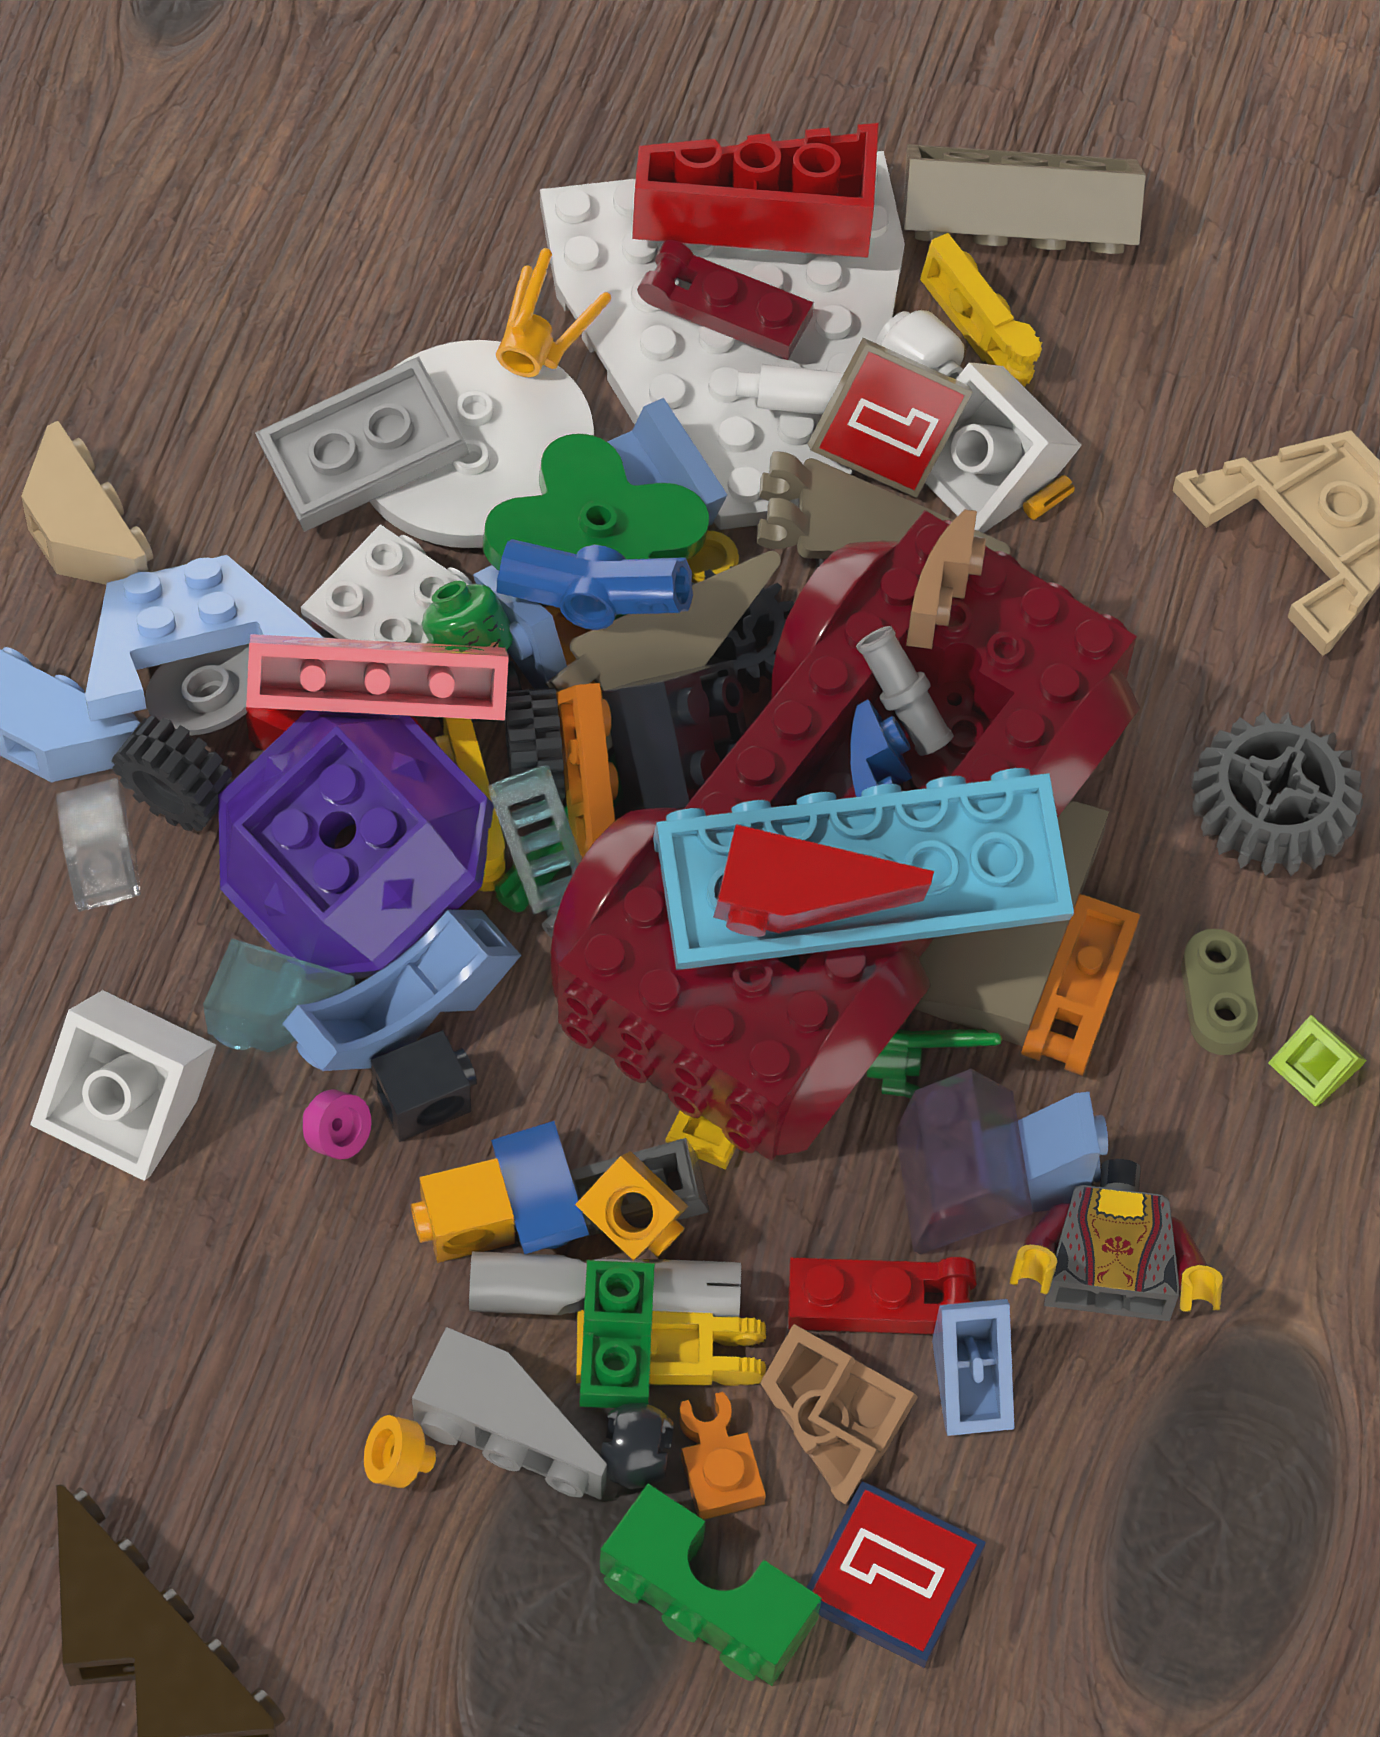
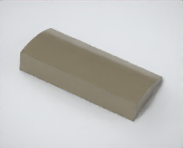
M1070 801L1057 819L1074 910L1102 841L1109 811ZM1070 920L935 937L919 958L931 986L914 1009L970 1029H985L988 1033H999L1002 1036V1040L1023 1047Z

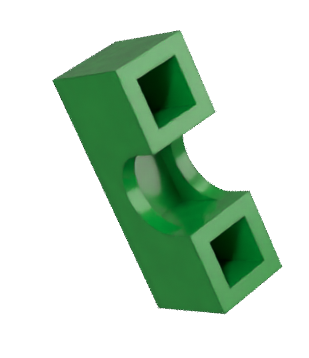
M647 1484L600 1549V1572L606 1575L604 1582L624 1600L637 1604L642 1599L663 1613L661 1616L663 1623L681 1638L695 1642L699 1637L720 1651V1660L736 1675L748 1681H753L757 1676L773 1686L818 1621L822 1598L764 1559L751 1578L738 1588L720 1591L706 1587L695 1578L689 1567L690 1562L703 1545L705 1521L650 1484Z

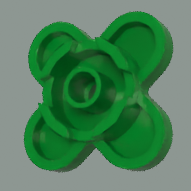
M569 434L551 442L543 452L539 471V486L542 495L512 498L501 502L488 514L483 534L484 554L497 570H500L506 543L511 539L577 554L585 546L600 545L616 550L626 559L686 558V560H689L704 545L709 525V513L702 499L693 491L681 485L673 483L630 484L626 477L622 459L612 445L593 435ZM616 614L614 620L627 614Z

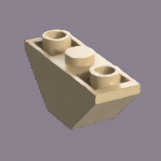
M59 421L48 425L21 497L28 530L56 574L107 585V582L124 579L137 572H148L147 562L153 559L151 547L138 526L129 529L121 516L124 515V509L113 486L109 482L100 485L92 473L95 471V465L84 442L80 438L71 441Z

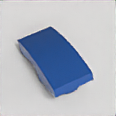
M869 700L857 705L852 726L851 771L856 797H862V791L867 788L883 784L900 785L912 778L902 755L911 750L904 731L894 716L883 720Z
M555 1121L491 1140L495 1156L498 1158L524 1254L541 1249L559 1248L570 1240L589 1235L583 1213L575 1205L579 1200Z

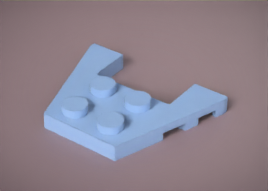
M228 555L215 558H198L185 565L155 572H137L127 578L107 582L85 693L90 722L147 709L143 687L136 670L249 644L251 634L324 637Z

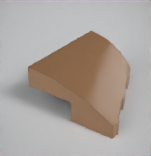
M795 1324L791 1327L760 1382L775 1407L781 1411L794 1431V1436L805 1453L811 1457L827 1481L834 1497L847 1506L850 1505L861 1482L867 1481L918 1398L915 1393L856 1361L852 1356Z

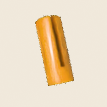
M1061 475L1026 500L1022 506L1027 516L1035 520L1072 494L1075 487L1071 484V479Z

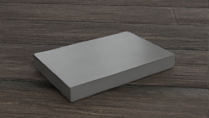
M419 356L255 432L259 444L304 532L469 455L465 440Z

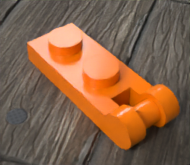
M600 683L574 685L556 692L572 852L578 863L581 862L594 841L615 822L613 800L616 799L618 794V775L614 764L608 762L606 737L611 731V711L608 702L601 698Z
M1079 894L1074 914L1067 926L1027 1033L1021 1055L1038 1061L1041 1060L1043 1055L1066 1063L1064 1070L1081 1076L1084 1075L1141 914ZM1055 1018L1079 1026L1074 1039L1051 1031Z

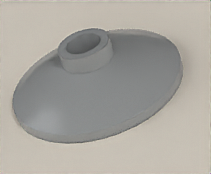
M249 644L161 664L150 679L146 690V706L150 716H156L159 721L162 718L171 720L175 729L181 725L190 730L189 735L210 733L237 721L247 713Z

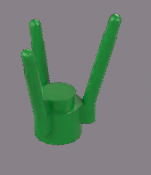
M898 1029L867 1070V1078L883 1079L882 1094L904 1096L999 1133L1003 1132V1127L1010 1125L1007 1121L989 1115L986 1112L906 1082L907 1075L920 1077L923 1048L996 1046L1002 1042V1036L999 1033H988L985 1029L923 1031Z

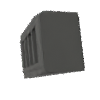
M687 1138L633 1153L669 1188L667 1173L678 1171L681 1189L673 1192L689 1207L677 1220L710 1212L699 1159ZM619 1157L570 1170L578 1200L587 1192L586 1187L593 1186ZM627 1193L629 1204L621 1206L624 1219L634 1227L649 1225L653 1218V1208L650 1201L644 1199V1195L640 1193ZM583 1213L589 1233L587 1236L604 1233Z

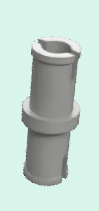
M891 626L880 628L859 641L856 647L863 654L883 690L880 700L886 710L895 711L914 743L917 754L923 756L933 753L951 741L954 735L951 729L946 726L927 691L930 688L928 678L924 672H916L897 640L894 629Z

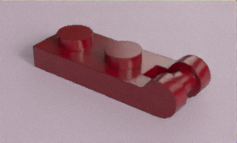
M667 240L662 244L655 257L657 267L654 271L646 272L637 288L641 299L653 307L786 360H789L813 316L814 302L698 257L686 245L675 240ZM680 279L690 283L691 286L687 290L677 286L675 281Z

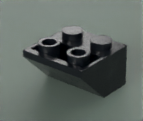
M733 660L638 680L602 691L603 699L608 702L611 711L610 733L627 813L647 808H685L747 731L742 707L743 690L736 678Z

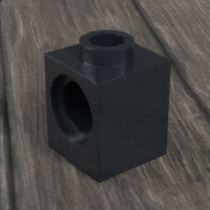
M443 1030L370 1060L373 1089L399 1142L471 1112L470 1087L477 1084L475 1071L465 1050L460 1048L453 1051Z

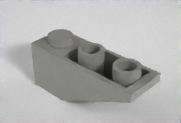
M446 1327L412 1396L414 1421L420 1424L423 1432L430 1438L443 1444L456 1445L459 1440L483 1450L482 1454L488 1461L503 1469L519 1471L521 1467L541 1474L546 1477L545 1481L552 1488L568 1496L582 1497L586 1493L601 1499L606 1489V1462L509 1352Z

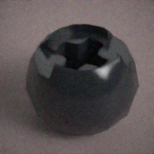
M628 1403L611 1410L608 1413L609 1422L606 1438L613 1440L610 1443H602L600 1456L607 1464V1477L628 1489L645 1488L647 1484L652 1486L665 1479L668 1452H662L661 1450L663 1448L671 1449L674 1422L663 1410L647 1403Z

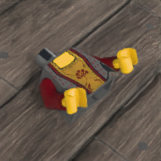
M1109 1159L1101 1164L1100 1187L1076 1186L1071 1203L1054 1205L1026 1237L1023 1247L1017 1252L1010 1284L1017 1286L1018 1280L1021 1278L1036 1280L1042 1286L1040 1293L1045 1294L1044 1306L1170 1322L1179 1296V1288L1181 1290L1180 1309L1182 1311H1191L1192 1300L1196 1299L1206 1300L1213 1305V1310H1220L1223 1277L1215 1268L1207 1266L1204 1257L1184 1222L1171 1216L1169 1199L1160 1194L1139 1192L1140 1165L1127 1159Z

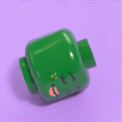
M459 580L445 584L432 595L433 603L424 612L421 623L422 630L430 644L506 648V651L512 645L511 623L497 595L489 586L481 584L466 585L464 581Z

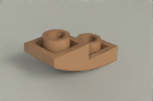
M964 509L947 527L931 551L915 591L906 646L932 649L935 624L944 626L949 624L952 597L965 598L968 574L981 576L986 538L974 536L977 511Z

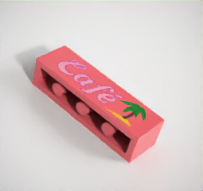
M251 634L249 641L246 707L505 720L508 654L506 648Z

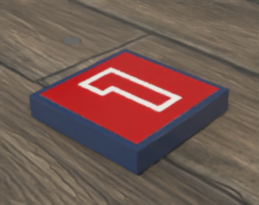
M862 1481L807 1588L822 1598L819 1616L925 1668L984 1551L986 1542Z

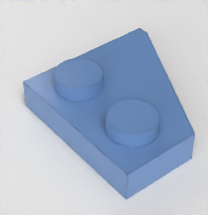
M490 565L473 574L476 584L489 586L497 595L511 623L510 632L513 642L507 650L534 689L548 688L545 683L567 667L553 616L537 602L496 593L499 570L494 566Z

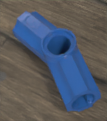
M511 539L507 541L502 555L496 593L558 607L566 619L573 624L585 629L599 630L612 625L616 614H659L688 611L693 598L692 570L686 558L626 559L616 550L600 545L585 546L577 554Z

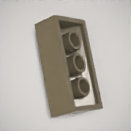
M907 144L903 208L904 230H915L914 238L922 241H931L946 233L973 234V243L981 245L1004 246L1008 244V237L1031 238V246L1040 249L1062 250L1066 249V241L1090 242V251L1110 254L1124 253L1125 244L1139 245L1146 174L1137 159Z

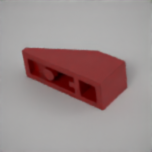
M736 824L713 918L727 921L726 927L729 930L747 936L762 937L765 936L766 930L775 933L787 932L922 902L931 886L934 871Z

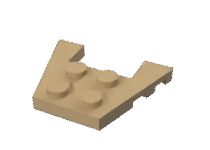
M1350 430L1280 448L1276 456L1252 462L1243 457L1224 462L1223 469L1201 475H1198L1196 470H1192L1175 477L1173 492L1206 528L1252 499H1257L1331 579L1291 604L1288 614L1290 621L1322 656L1330 652L1380 586V460Z

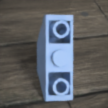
M4 647L0 650V756L49 782L113 769L112 767L115 765L112 763L113 756L140 724L136 716L131 712L90 722L85 692L75 681L64 675L50 676L33 667L23 654L12 648Z

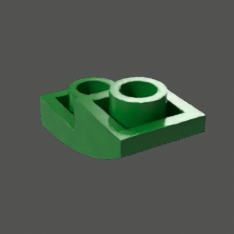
M587 1260L580 1407L617 1408L628 1403L648 1404L655 1263Z

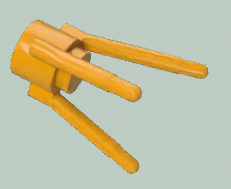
M548 248L541 250L534 270L529 265L522 268L504 337L496 352L497 360L505 369L523 377L538 375L543 365L556 369L564 352L598 317L612 299L610 293H602L560 338L553 342L551 335L552 326L541 316L533 314L552 257V252Z

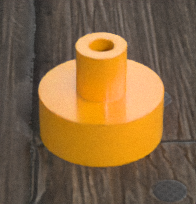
M392 1415L383 1416L375 1423L369 1433L364 1450V1468L369 1480L373 1483L395 1488L408 1486L415 1479L418 1472H430L436 1461L435 1448L425 1445L424 1432L420 1424L413 1420Z

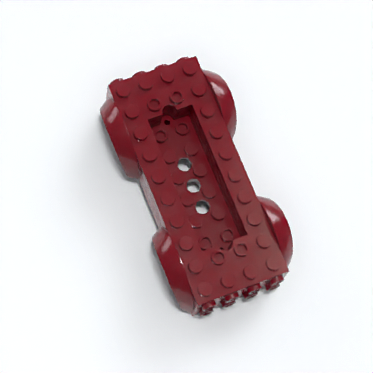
M924 510L900 541L881 540L849 543L834 551L815 570L799 593L786 619L777 646L772 674V700L684 809H703L706 816L732 813L731 808L733 806L754 800L769 801L771 808L797 805L798 798L819 792L834 793L836 800L856 797L851 771L852 726L857 705L869 700L883 720L891 716L895 717L910 744L911 750L902 755L912 778L901 784L903 791L927 789L926 784L942 777L962 776L967 784L991 781V776L999 771L1026 768L1030 770L1031 776L1050 773L1058 818L1140 710V706L1127 681L1137 636L1128 631L1125 625L1115 617L1108 614H1099L1074 599L1073 595L1063 586L1052 582L1047 583L1025 570L1009 554L1002 551H993L985 546L981 576L968 574L965 598L952 597L948 626L935 624L932 649L906 646L915 591L921 572L938 539L952 522L950 520H941ZM891 626L916 672L925 673L930 682V688L927 691L946 726L951 729L954 735L951 741L933 753L923 756L917 754L914 743L895 711L886 710L880 700L883 690L863 654L856 647L864 637L880 628ZM647 808L630 811L613 822L594 841L577 866L562 897L554 923L551 944V975L553 990L558 1003V1023L561 1024L564 1033L576 1044L587 1049H591L594 1046L613 1058L617 1067L630 1079L638 1083L649 1081L667 1093L673 1105L684 1114L692 1118L703 1116L721 1128L727 1140L738 1149L746 1153L757 1151L770 1161H773L776 1155L780 1156L806 1151L930 988L931 983L919 958L935 937L676 970L659 852L655 851L653 837L656 823L666 821V816L669 813L681 809Z

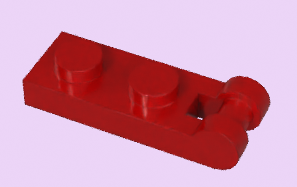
M790 1257L788 1329H791L793 1324L804 1330L934 1334L940 1305L972 1302L970 1301V1291L977 1285L976 1263L965 1257H949L939 1262ZM924 1292L943 1293L944 1301L939 1304H925Z

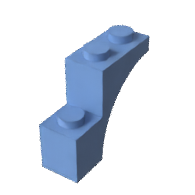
M447 910L424 936L388 966L340 994L318 1002L297 1005L282 1024L298 1042L297 1050L300 1055L312 1066L322 1071L371 1068L370 1060L416 1042L440 1012L475 1011L521 957V954L482 910Z

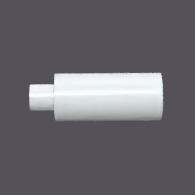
M762 364L761 374L738 371L736 396L758 398L757 408L823 415L844 373Z

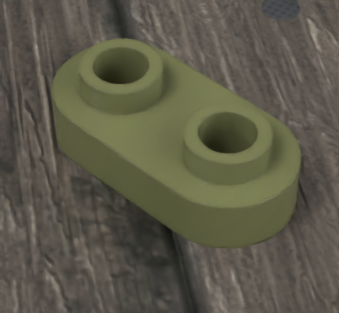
M1222 929L1203 930L1189 940L1181 962L1190 1028L1196 1042L1205 1050L1218 1055H1231L1242 1051L1249 1045L1258 1023V1011L1248 952L1243 942L1228 931ZM1218 952L1224 955L1227 961L1216 963L1211 961L1206 954ZM1219 1009L1230 1010L1235 1014L1236 1019L1232 1021L1223 1020L1217 1016L1215 1011Z

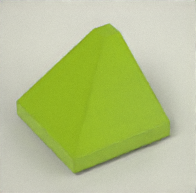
M1310 1015L1268 1064L1315 1107H1318L1357 1072L1367 1060L1316 1017Z

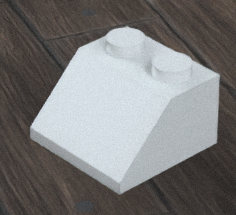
M969 362L956 380L969 385L973 393L925 483L957 516L964 509L977 511L975 530L984 533L1021 508L1026 500L1052 483L1082 445L1004 366Z
M102 990L68 1010L30 1125L145 1181L152 1175L196 1104L216 1044Z

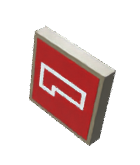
M862 338L807 444L810 451L917 498L973 391L969 385L866 338Z

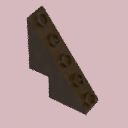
M64 1484L56 1485L62 1662L69 1685L76 1686L135 1680L137 1737H277L276 1728L285 1721V1717L270 1696L260 1687L250 1694L233 1675L240 1667L227 1648L214 1636L206 1642L199 1637L189 1625L194 1619V1615L187 1604L169 1586L161 1592L157 1590L144 1575L150 1567L143 1555L126 1537L123 1536L115 1543L99 1525L106 1518L99 1506L85 1490L79 1487L71 1493Z

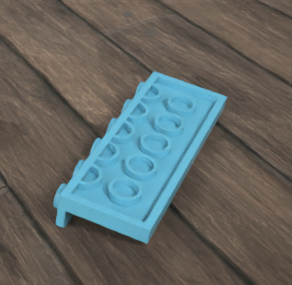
M1013 768L993 774L991 781L966 784V780L962 776H948L928 782L926 784L927 789L901 792V787L897 784H883L863 790L861 793L862 797L836 800L834 793L819 792L798 798L797 805L771 808L769 801L754 800L733 806L731 808L732 813L706 816L705 810L699 808L682 809L669 813L666 816V821L656 823L653 840L655 851L659 852L676 970L1070 920L1074 910L1050 773L1031 776L1029 769ZM736 824L934 871L931 886L922 902L787 932L775 933L766 930L765 936L762 937L747 936L729 930L726 927L727 921L713 918Z

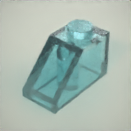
M232 938L203 1003L207 1032L212 1034L220 1043L233 1049L247 1050L249 1047H253L265 1052H271L296 1041L282 1023L297 1005L318 1002L354 987V976Z

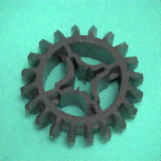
M1263 711L1256 717L1254 726L1239 717L1233 723L1230 733L1219 730L1218 734L1213 737L1211 747H1206L1205 751H1202L1197 764L1199 770L1194 773L1191 784L1193 793L1196 794L1192 804L1194 815L1203 817L1201 824L1203 837L1219 836L1216 845L1219 855L1233 849L1238 851L1240 869L1250 863L1251 859L1261 861V867L1265 876L1273 871L1275 863H1282L1289 875L1292 876L1299 870L1301 861L1315 870L1322 864L1325 854L1335 857L1342 850L1345 839L1353 835L1358 823L1356 815L1360 814L1363 806V794L1358 792L1362 783L1361 771L1350 769L1353 762L1351 750L1334 751L1337 744L1335 732L1321 738L1314 734L1316 730L1314 718L1304 724L1303 728L1292 725L1293 720L1289 711L1281 717L1280 723H1272ZM1304 774H1305L1308 778H1310V779L1313 781V783H1312L1311 781H1309V780L1304 776ZM1286 782L1285 789L1281 794H1278L1277 792L1281 784ZM1273 793H1277L1273 803L1268 805L1269 798ZM1239 803L1246 806L1250 810L1252 815L1248 813Z

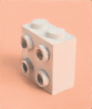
M380 524L301 606L302 619L324 638L430 644L422 630L421 623L424 612L433 603L432 595L440 587L453 581H464L466 585H470L472 582L459 570L451 567L446 569L429 558L422 547L412 538L406 535L398 537Z

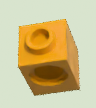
M631 1151L621 1155L575 1204L633 1261L644 1255L648 1249L656 1257H659L685 1229L677 1221V1218L689 1207ZM627 1193H640L650 1201L653 1208V1218L648 1227L637 1228L630 1225L624 1219L621 1205Z
M498 1158L419 1177L421 1201L411 1204L412 1217L419 1242L432 1241L437 1263L472 1255V1251L484 1252L515 1244L514 1215Z

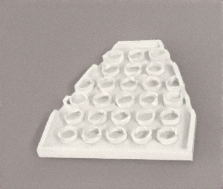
M884 151L877 152L874 212L868 258L683 243L698 257L814 302L813 316L789 360L653 307L641 299L637 288L646 272L654 271L657 267L655 257L664 242L632 239L636 179L540 189V207L547 246L552 252L550 263L558 301L564 311L570 310L574 318L577 319L602 293H610L612 297L610 303L582 333V340L590 353L595 351L607 370V381L634 425L645 405L661 398L666 400L727 493V497L714 520V523L720 530L758 525L760 519L767 520V505L769 501L759 497L760 478L763 472L769 473L770 457L774 451L792 454L802 464H804L806 459L814 458L850 475L855 473V470L810 451L807 443L822 415L757 408L758 398L736 396L738 371L761 374L762 364L844 373L862 338L876 343L879 332L893 317L905 243ZM680 279L675 281L677 286L687 290L691 286L690 283ZM799 498L790 500L799 508Z

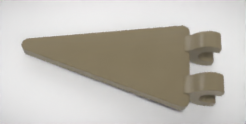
M774 451L770 457L769 473L763 472L760 478L759 497L769 502L767 505V520L760 519L758 523L757 544L770 549H782L797 545L798 553L804 558L827 559L834 551L849 543L881 540L900 541L924 510L941 520L953 521L946 516L814 458L806 459L804 464H802L792 454ZM799 498V508L790 500ZM974 530V536L986 538L985 546L993 551L1010 553V547L1006 543Z
M775 551L765 552L692 585L693 598L688 611H681L680 613L627 614L614 620L612 625L605 629L591 630L574 638L570 643V650L576 657V660L545 683L548 688L554 687L555 691L559 692L574 685L589 684L594 680L595 683H600V689L605 691L638 680L705 666L781 563L780 555ZM611 733L606 737L607 750L613 747Z

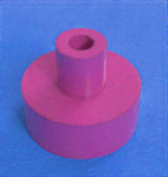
M336 1089L326 1090L317 1095L304 1111L303 1135L305 1141L317 1153L334 1159L350 1158L357 1154L367 1142L372 1122L370 1110L365 1101L356 1095Z

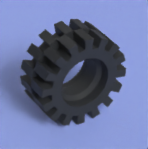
M554 687L507 691L504 723L513 805L564 801L565 782L562 739L560 735L558 703Z
M149 716L148 719L144 718L113 756L112 763L115 765L112 768L114 773L122 777L119 781L124 788L132 789L135 792L132 797L139 803L145 801L151 806L149 811L157 817L160 813L165 815L167 823L175 827L180 823L184 830L192 831L194 828L196 831H201L219 810L218 795L234 781L230 778L232 772L229 767L219 765L223 759L216 752H209L205 749L207 746L205 741L200 737L197 740L189 736L190 730L181 725L175 729L172 721L166 718H162L161 721L156 716Z

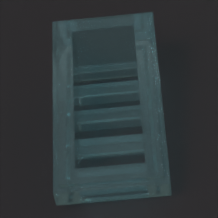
M544 765L495 782L488 787L493 806L533 914L559 906L573 875L540 887L537 886L535 877L568 865L571 866L574 874L582 860L549 765ZM543 793L545 794L546 800L513 812L509 808L510 805ZM553 816L555 825L522 837L519 836L517 828ZM562 841L565 850L531 862L528 861L527 853Z

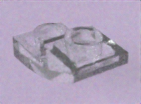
M118 778L56 794L65 858L78 911L81 912L103 905H113L124 899L141 895L137 855L129 837L125 796Z

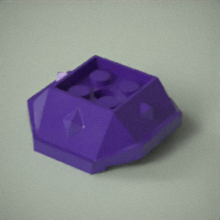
M307 710L218 795L220 890L294 971L308 983L331 981V979L370 978L412 947L436 924L447 910H458L482 887L487 857L488 828H491L494 804L408 715ZM356 825V834L351 843L343 848L335 849V840L339 832L347 826Z

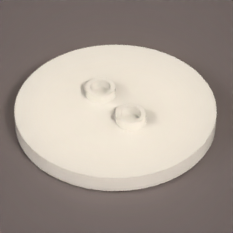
M466 340L435 346L421 351L394 366L393 368L418 356L420 357L465 440L469 455L371 500L372 506L392 525L418 539L449 547H483L485 521L495 506L512 498L542 495L539 486V471L541 458L547 446L557 438L569 434H589L594 436L592 414L588 402L575 381L561 367L557 366L556 369H551L543 365L539 374L534 377L516 375L505 369L496 358V352L501 342L488 340Z

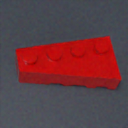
M879 123L859 124L857 126V133L831 136L829 127L805 130V138L772 141L770 133L747 135V140L739 145L721 146L716 139L639 146L634 192L632 239L663 242L675 240L688 244L868 258L874 212Z

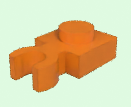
M724 1392L715 1393L714 1405L718 1416L710 1422H702L695 1418L689 1400L682 1401L680 1405V1427L690 1440L697 1442V1445L682 1448L681 1460L697 1516L703 1520L765 1505L766 1494L748 1432L728 1437L727 1432L731 1423L732 1408Z

